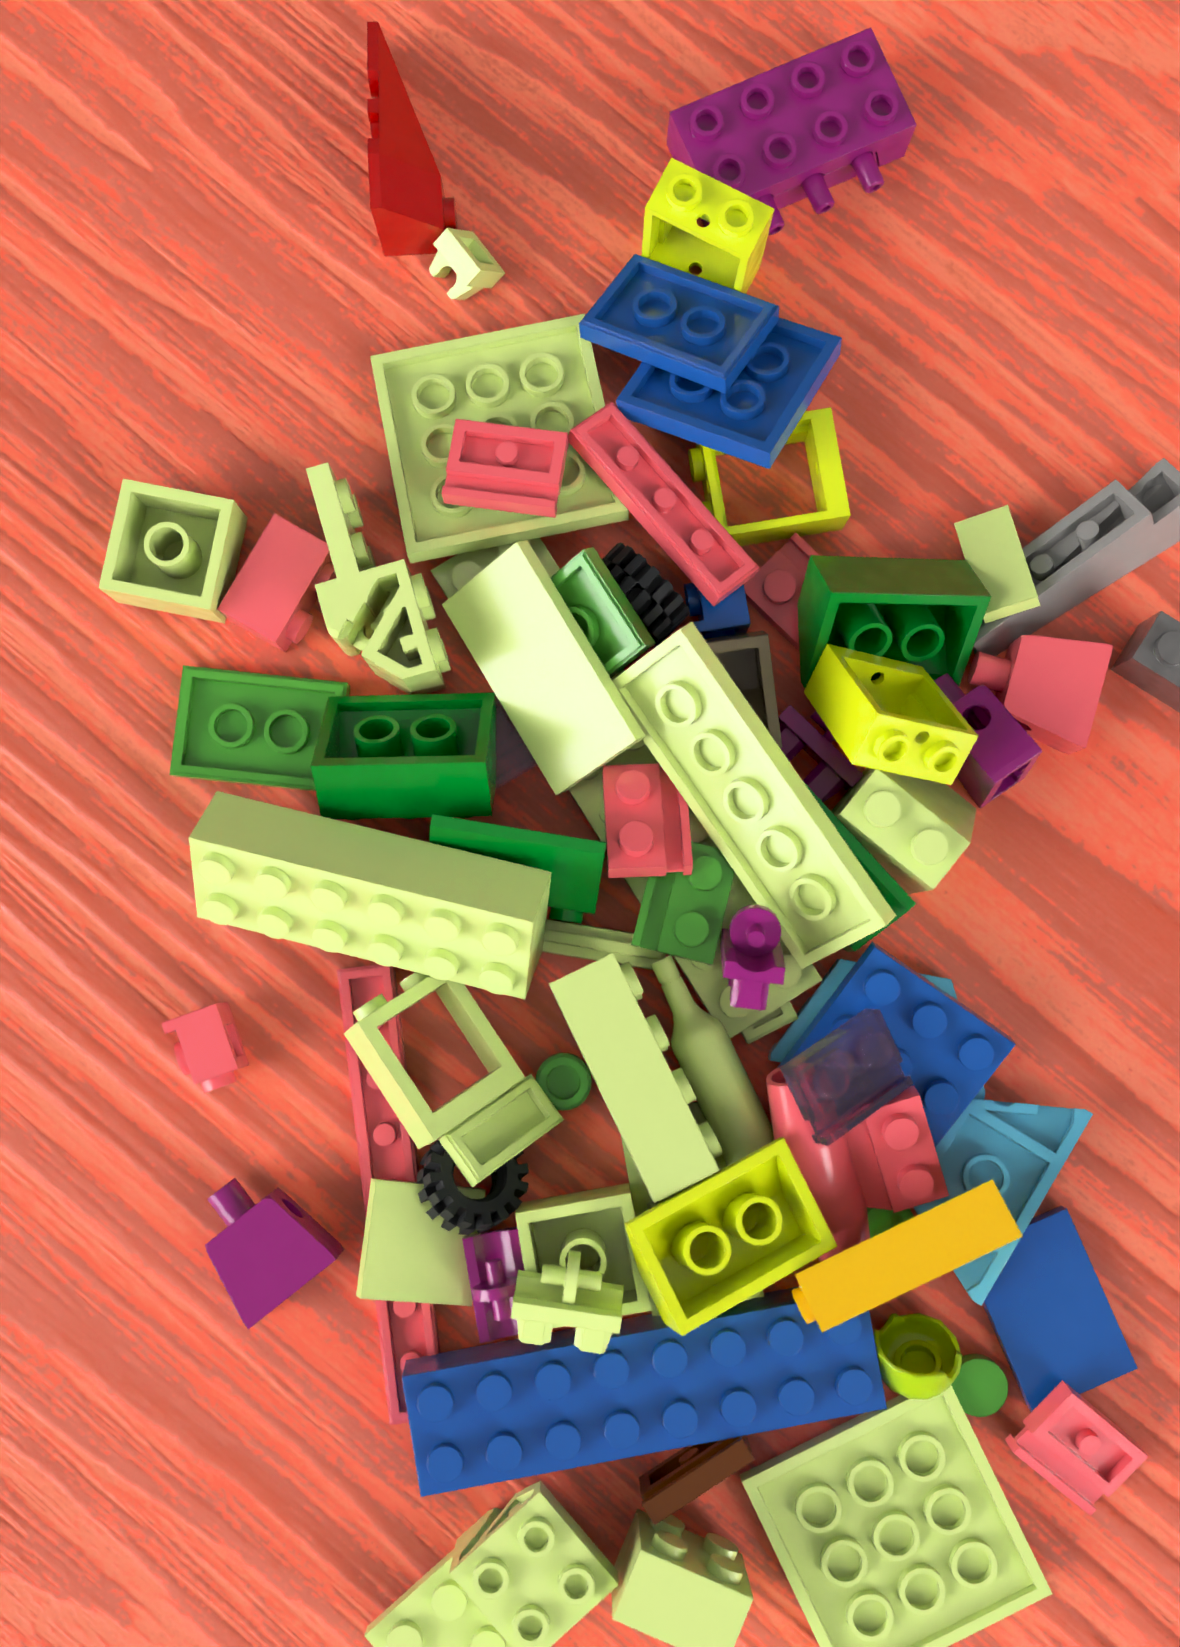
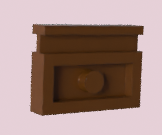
M747 1435L684 1447L640 1476V1493L643 1499L641 1503L654 1526L754 1461Z

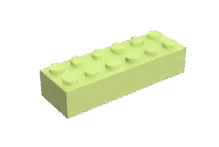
M216 791L189 836L197 917L210 920L219 925H230L262 933L275 939H286L318 947L327 952H338L362 958L382 966H393L429 975L438 980H449L485 989L493 994H505L524 1000L526 998L543 950L551 872L220 791Z

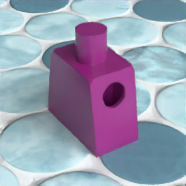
M946 673L934 680V682L978 735L957 778L981 809L1023 780L1042 753V749L987 686L979 685L965 695L952 677Z
M234 1178L207 1199L228 1227L205 1244L206 1252L241 1320L248 1329L333 1263L345 1250L329 1232L280 1188L275 1189L255 1204L238 1180Z

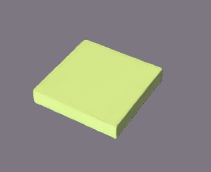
M371 1178L356 1291L358 1298L472 1306L473 1299L462 1240L465 1235L459 1234L460 1227L457 1226L450 1231L440 1227L445 1220L440 1215L433 1220L426 1212L433 1206L429 1200L421 1203L418 1193L424 1189V1184ZM457 1186L459 1191L469 1198L481 1199L485 1197V1189Z

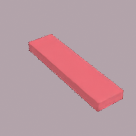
M610 402L570 430L568 435L570 445L713 607L755 576L759 566L613 402Z

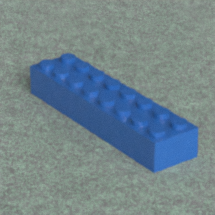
M794 1287L764 1293V1297L740 1302L683 1336L664 1324L660 1315L652 1316V1314L622 1319L620 1334L612 1333L606 1351L603 1354L581 1351L578 1347L574 1346L576 1328L552 1332L550 1342L543 1345L522 1343L518 1338L406 1360L402 1373V1383L420 1495L424 1497L887 1409L870 1312L868 1310L822 1332L817 1321L810 1324L805 1322L792 1294V1290L797 1288Z

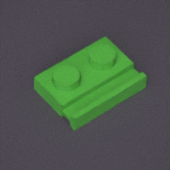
M691 841L692 875H683V872H666V876L648 877L631 946L713 965L735 872L718 848Z

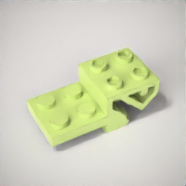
M328 462L306 468L337 577L315 584L330 636L343 652L349 656L359 655L363 651L361 656L377 676L409 695L427 694L445 689L442 673L451 671V666L437 627L428 628L427 620L436 618V614L422 574L411 575L404 559L376 567L370 546L366 545L362 531L358 533L355 531V528L364 526L356 496L352 494L347 478L337 480Z
M540 1480L517 1492L504 1509L494 1508L485 1513L456 1540L455 1548L367 1626L364 1636L373 1647H551L619 1585L618 1571Z

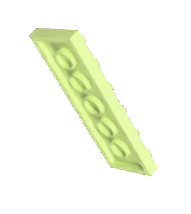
M693 622L680 628L612 680L646 735L643 741L757 904L768 907L776 914L781 925V939L802 969L874 933L892 921L896 914Z

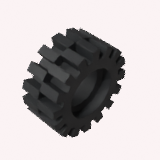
M617 543L602 559L652 636L655 646L661 644L690 614L689 608L683 602L682 596L673 590L674 586L668 580H664L654 566L651 567L642 555H637L628 545L625 546L623 543Z
M438 1139L430 1147V1150L423 1155L420 1164L424 1168L417 1173L416 1183L424 1184V1189L418 1193L420 1202L423 1203L429 1200L433 1206L426 1213L432 1220L438 1215L443 1217L445 1220L440 1227L448 1231L456 1226L460 1227L459 1234L470 1235L475 1230L480 1234L498 1225L519 1208L523 1202L519 1198L527 1193L529 1183L522 1182L521 1178L529 1173L528 1163L518 1165L517 1158L524 1154V1152H520L490 1174L492 1185L486 1197L472 1199L463 1195L455 1185L453 1172L456 1164Z

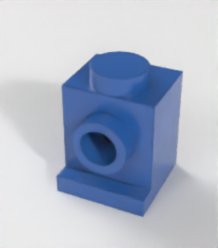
M693 583L684 584L685 602L690 612L688 616H698L699 621L693 622V624L704 639L747 632L751 623L744 584L715 607L712 606Z

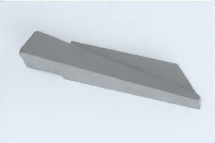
M1163 458L1129 491L1115 479L1022 549L1040 606L986 624L983 619L973 646L974 654L980 651L997 656L1008 649L1010 643L1021 635L1032 634L1180 541V472Z

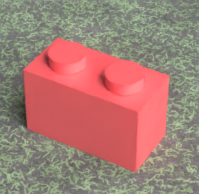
M274 513L217 610L229 621L286 653L291 642L298 644L310 628L313 615L309 612L318 599L315 584L337 578L327 543Z

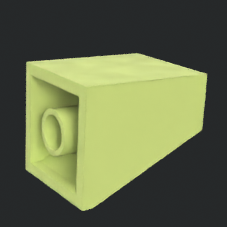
M866 767L862 772L864 776L845 793L831 812L907 894L934 890L970 845L977 808L944 783Z

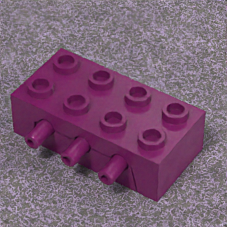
M870 27L670 111L667 147L673 159L774 208L768 235H773L785 226L779 209L808 197L816 214H823L834 206V199L828 188L854 177H858L865 193H872L880 189L884 184V179L878 167L904 157L917 124ZM701 219L704 227H707L710 224L709 222Z

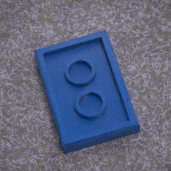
M634 254L580 321V338L726 394L779 321V306Z
M1059 1206L1032 1218L1022 1235L1023 1237L1019 1240L983 1302L984 1309L1026 1405L1031 1412L1062 1380L1077 1393L1081 1394L1138 1369L1067 1208Z

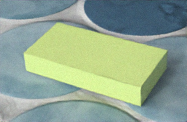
M1008 505L954 523L965 560H967L991 595L984 616L985 624L1040 606Z
M529 1074L519 1083L444 1134L439 1139V1142L473 1188L556 1127L564 1119L532 1074Z

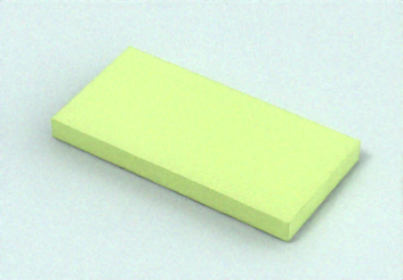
M528 540L516 542L442 604L555 795L566 792L646 737Z

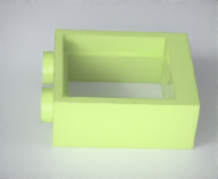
M414 972L399 983L404 990L399 996L387 1002L383 994H380L355 1010L353 1014L358 1022L349 1028L344 1035L418 1149L436 1141L526 1077L465 984L449 980H438L429 975ZM435 991L489 1073L432 1112L378 1027Z

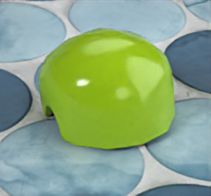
M893 1313L880 1330H874L881 1378L891 1391L909 1399L928 1400L949 1389L958 1376L962 1364L960 1347L956 1336L941 1320L921 1313L900 1316Z

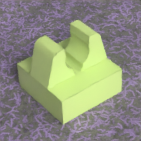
M446 228L433 243L438 252L429 268L432 276L445 278L452 269L457 276L455 285L447 292L451 299L465 300L483 288H492L505 274L504 270L472 231Z

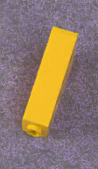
M992 1179L795 1274L800 1286L793 1289L792 1294L805 1322L810 1324L817 1321L821 1331L824 1332L1023 1236Z

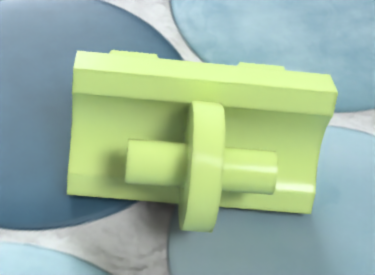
M569 1250L567 1267L543 1264L542 1273L518 1270L511 1318L517 1319L519 1340L522 1343L543 1345L551 1340L553 1324L576 1327L574 1346L578 1347L581 1351L603 1354L606 1351L612 1333L620 1334L624 1285L602 1282V1272L579 1269L581 1251Z

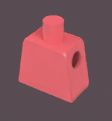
M1021 635L1010 643L1005 658L978 651L969 670L968 683L977 686L983 684L990 690L996 691V698L1033 739L1070 755L1087 746L1113 645L1035 635Z

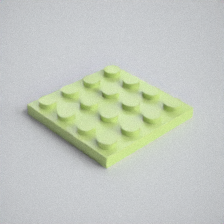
M585 314L370 356L406 553L410 564L629 520V510L570 443L568 445L561 491L558 496L556 518L444 504L441 494L442 488L445 486L446 467L456 419L567 432L569 435L572 428L605 406L592 344L590 341L580 338L579 323Z
M952 1386L940 1395L928 1400L909 1399L899 1395L886 1402L887 1409L863 1413L740 1474L741 1482L820 1647H948L1053 1594Z

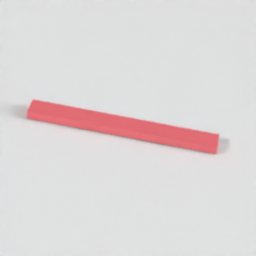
M377 964L337 970L344 1033L358 1022L353 1012L380 994H383L387 1002L398 996L396 971L393 966ZM400 1013L378 1027V1029L407 1072ZM345 1037L366 1217L371 1178L417 1182V1173L419 1172L416 1144ZM375 1300L390 1425L409 1423L402 1373L406 1360L441 1353L435 1304Z

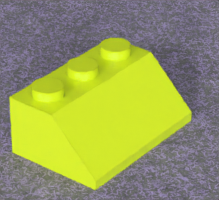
M779 1137L625 1223L638 1271L664 1324L681 1336L837 1247L783 1137Z

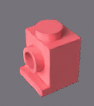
M228 1002L216 1003L161 1023L165 1034L177 1032L180 1042L175 1043L174 1051L178 1065L184 1075L191 1074L194 1084L201 1083L204 1093L237 1082L234 1070L249 1065Z

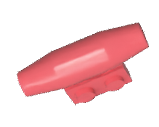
M802 1062L789 1063L774 1069L766 1077L774 1140L779 1137L785 1139L837 1244L836 1248L818 1257L820 1262L870 1238L867 1207L893 1210L896 1213L949 1196L922 1101L914 1085L859 1102V1106L840 1122L809 1064Z

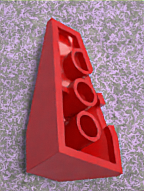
M367 22V72L372 99H367V113L371 129V138H368L370 209L384 257L437 254L438 250L433 243L446 228L457 229L455 198H445L441 175L379 22Z

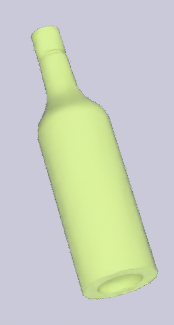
M669 955L650 965L659 983L662 985L661 988L673 1013L674 1025L671 1047L694 1091L696 1101L706 1121L710 1124L721 1146L722 1155L729 1166L774 1141L772 1125L724 1025L718 1018L705 1012L695 1003L685 982L679 975L680 973L672 956Z

